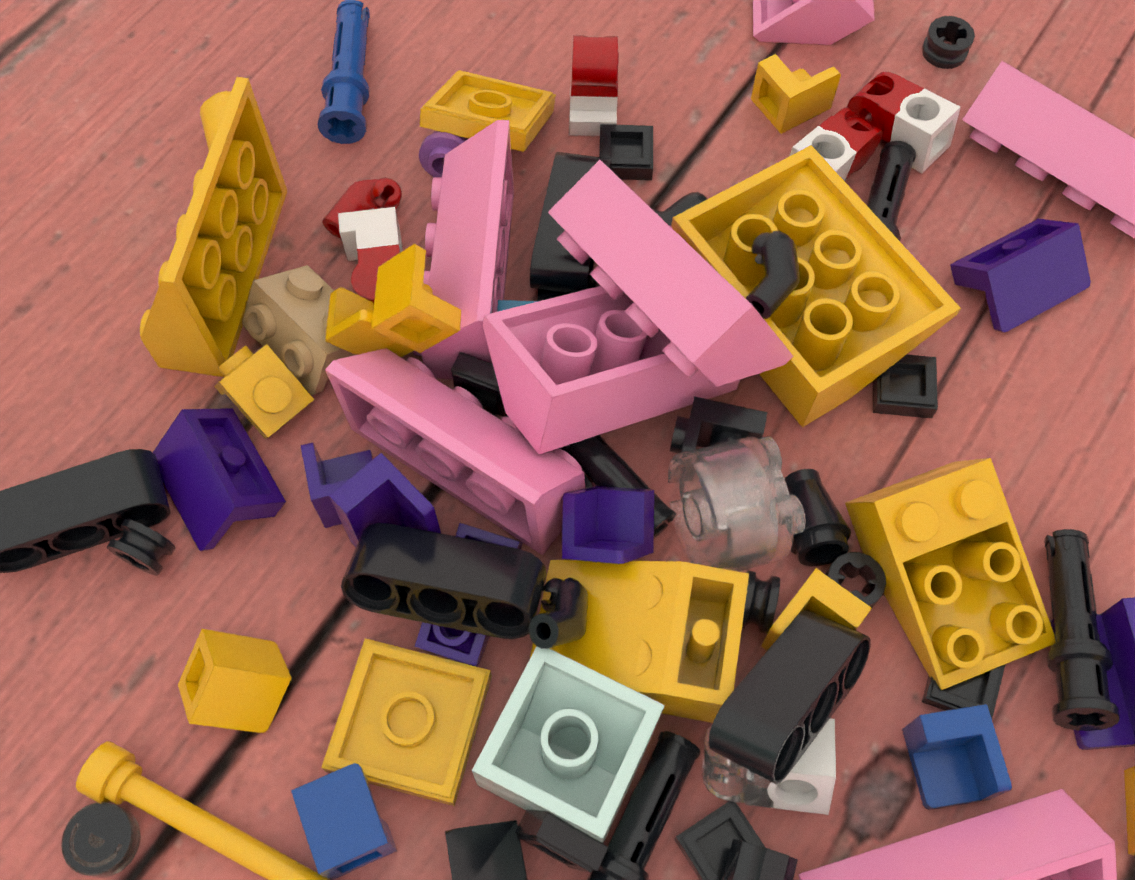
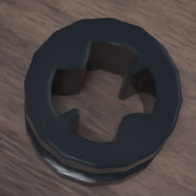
M942 16L935 19L930 24L927 37L922 46L924 58L933 66L942 69H953L965 62L969 49L973 44L975 38L974 29L968 22L955 16ZM944 40L950 41L952 44L944 43Z
M125 519L120 526L123 530V536L119 540L112 539L107 545V549L130 565L149 574L159 575L163 569L160 565L161 557L163 555H172L176 548L175 545L151 528L136 521Z
M848 552L837 557L825 575L839 585L846 578L840 574L842 572L850 579L858 575L862 576L867 582L862 589V593L868 595L864 597L857 590L850 593L873 608L884 594L886 587L885 573L880 564L871 556L860 552Z
M747 570L746 573H749L742 628L744 629L749 623H754L759 627L761 633L768 634L776 612L780 577L770 576V579L767 581H762L757 578L756 572Z

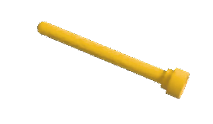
M111 741L102 743L94 750L78 775L76 790L97 803L107 804L111 801L119 805L127 801L267 880H330L142 776L143 769L135 763V755Z

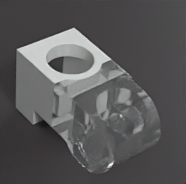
M830 718L790 773L777 785L712 751L708 743L712 725L707 729L704 738L702 778L706 788L713 795L723 800L746 803V805L829 815L836 780L835 719Z

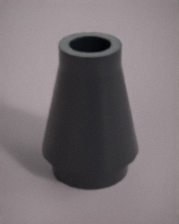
M801 469L785 477L783 485L786 492L789 550L797 554L799 562L806 566H822L833 563L837 557L849 551L847 540L851 536V530L823 486L819 472L814 469Z

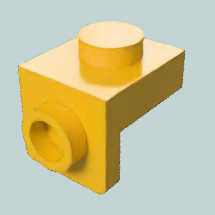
M267 344L255 354L245 345L218 367L225 378L214 387L221 395L226 394L265 439L269 438L314 400Z

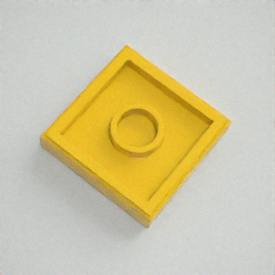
M458 70L420 108L419 127L447 132L469 139L497 120H509L511 149L524 152L554 112L556 94Z
M365 638L321 768L325 772L332 773L356 763L363 769L369 784L455 807L492 678L491 670Z

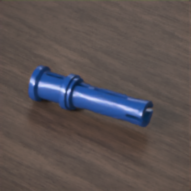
M345 0L338 5L332 71L323 79L321 88L323 98L326 101L325 108L318 117L317 125L319 132L330 141L340 144H351L359 141L364 137L367 126L362 110L368 101L370 90L363 76L370 12L368 7L362 9L364 3L358 0Z

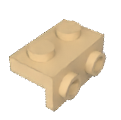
M306 265L253 280L242 323L249 334L262 346L267 344L311 395H314L324 390L328 378L325 369L333 360L354 356L355 354L325 342L330 293L334 290Z

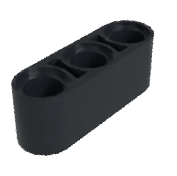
M556 152L532 253L530 288L564 293H574L587 289L588 277L592 278L590 273L594 270L595 261L589 257L581 265L563 247L557 238L565 230L554 220L548 211L599 160L612 169V159Z
M129 449L1 490L0 573H11L29 569L103 544L112 539L120 538L123 536V530L120 526L125 519L136 521L150 528L168 518L171 512L156 454L144 449Z
M375 523L363 530L342 579L341 589L343 595L352 604L370 612L502 639H517L529 634V624L533 617L536 616L547 573L545 565L538 557L521 549L390 523Z
M808 609L801 611L725 700L713 721L708 741L709 748L776 785L781 783L860 678L870 652L871 639L869 636Z

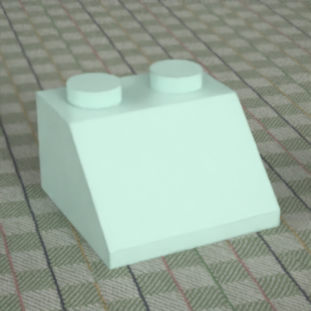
M536 646L478 757L472 773L478 786L524 810L549 812L603 844L665 705L549 648L541 649Z

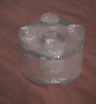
M767 436L759 439L745 437L678 453L672 457L668 469V484L679 481L680 500L671 501L670 509L676 512L673 520L681 547L690 563L704 564L705 566L738 572L784 560L791 550L793 535L804 532L806 520L803 506L795 495H789L781 472L782 458L780 449L772 437Z

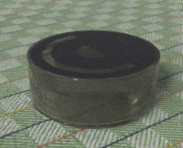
M97 802L87 805L79 810L65 827L61 842L63 857L68 866L79 874L95 878L113 876L124 870L137 854L141 840L140 827L134 815L118 805L108 802H102L101 804Z

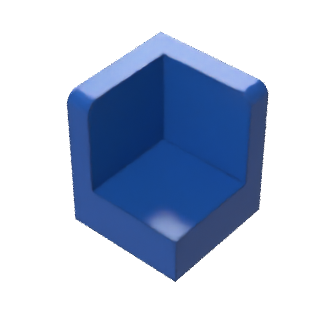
M987 704L919 715L902 729L922 804L926 809L932 810L991 800L1012 789L1011 780Z
M350 764L291 790L318 874L334 880L397 851L389 826L379 816L364 771L359 764Z

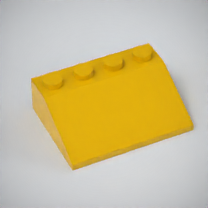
M236 77L203 169H199L195 174L193 196L187 212L182 214L178 220L176 242L170 258L160 268L158 277L159 288L151 309L146 310L141 319L140 339L159 368L225 378L218 367L234 355L243 328L242 320L252 282L259 279L285 201L287 188L249 78Z
M812 145L672 217L671 228L745 299L766 276L764 266L755 262V257L758 254L751 252L755 238L763 232L772 233L779 230L789 235L796 244L800 282L768 319H764L793 357L785 365L759 373V375L802 428L852 398L953 319L961 309Z

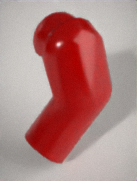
M386 177L354 182L323 218L322 223L332 235L341 238L338 213L395 207L397 209L402 198L401 188L396 181Z

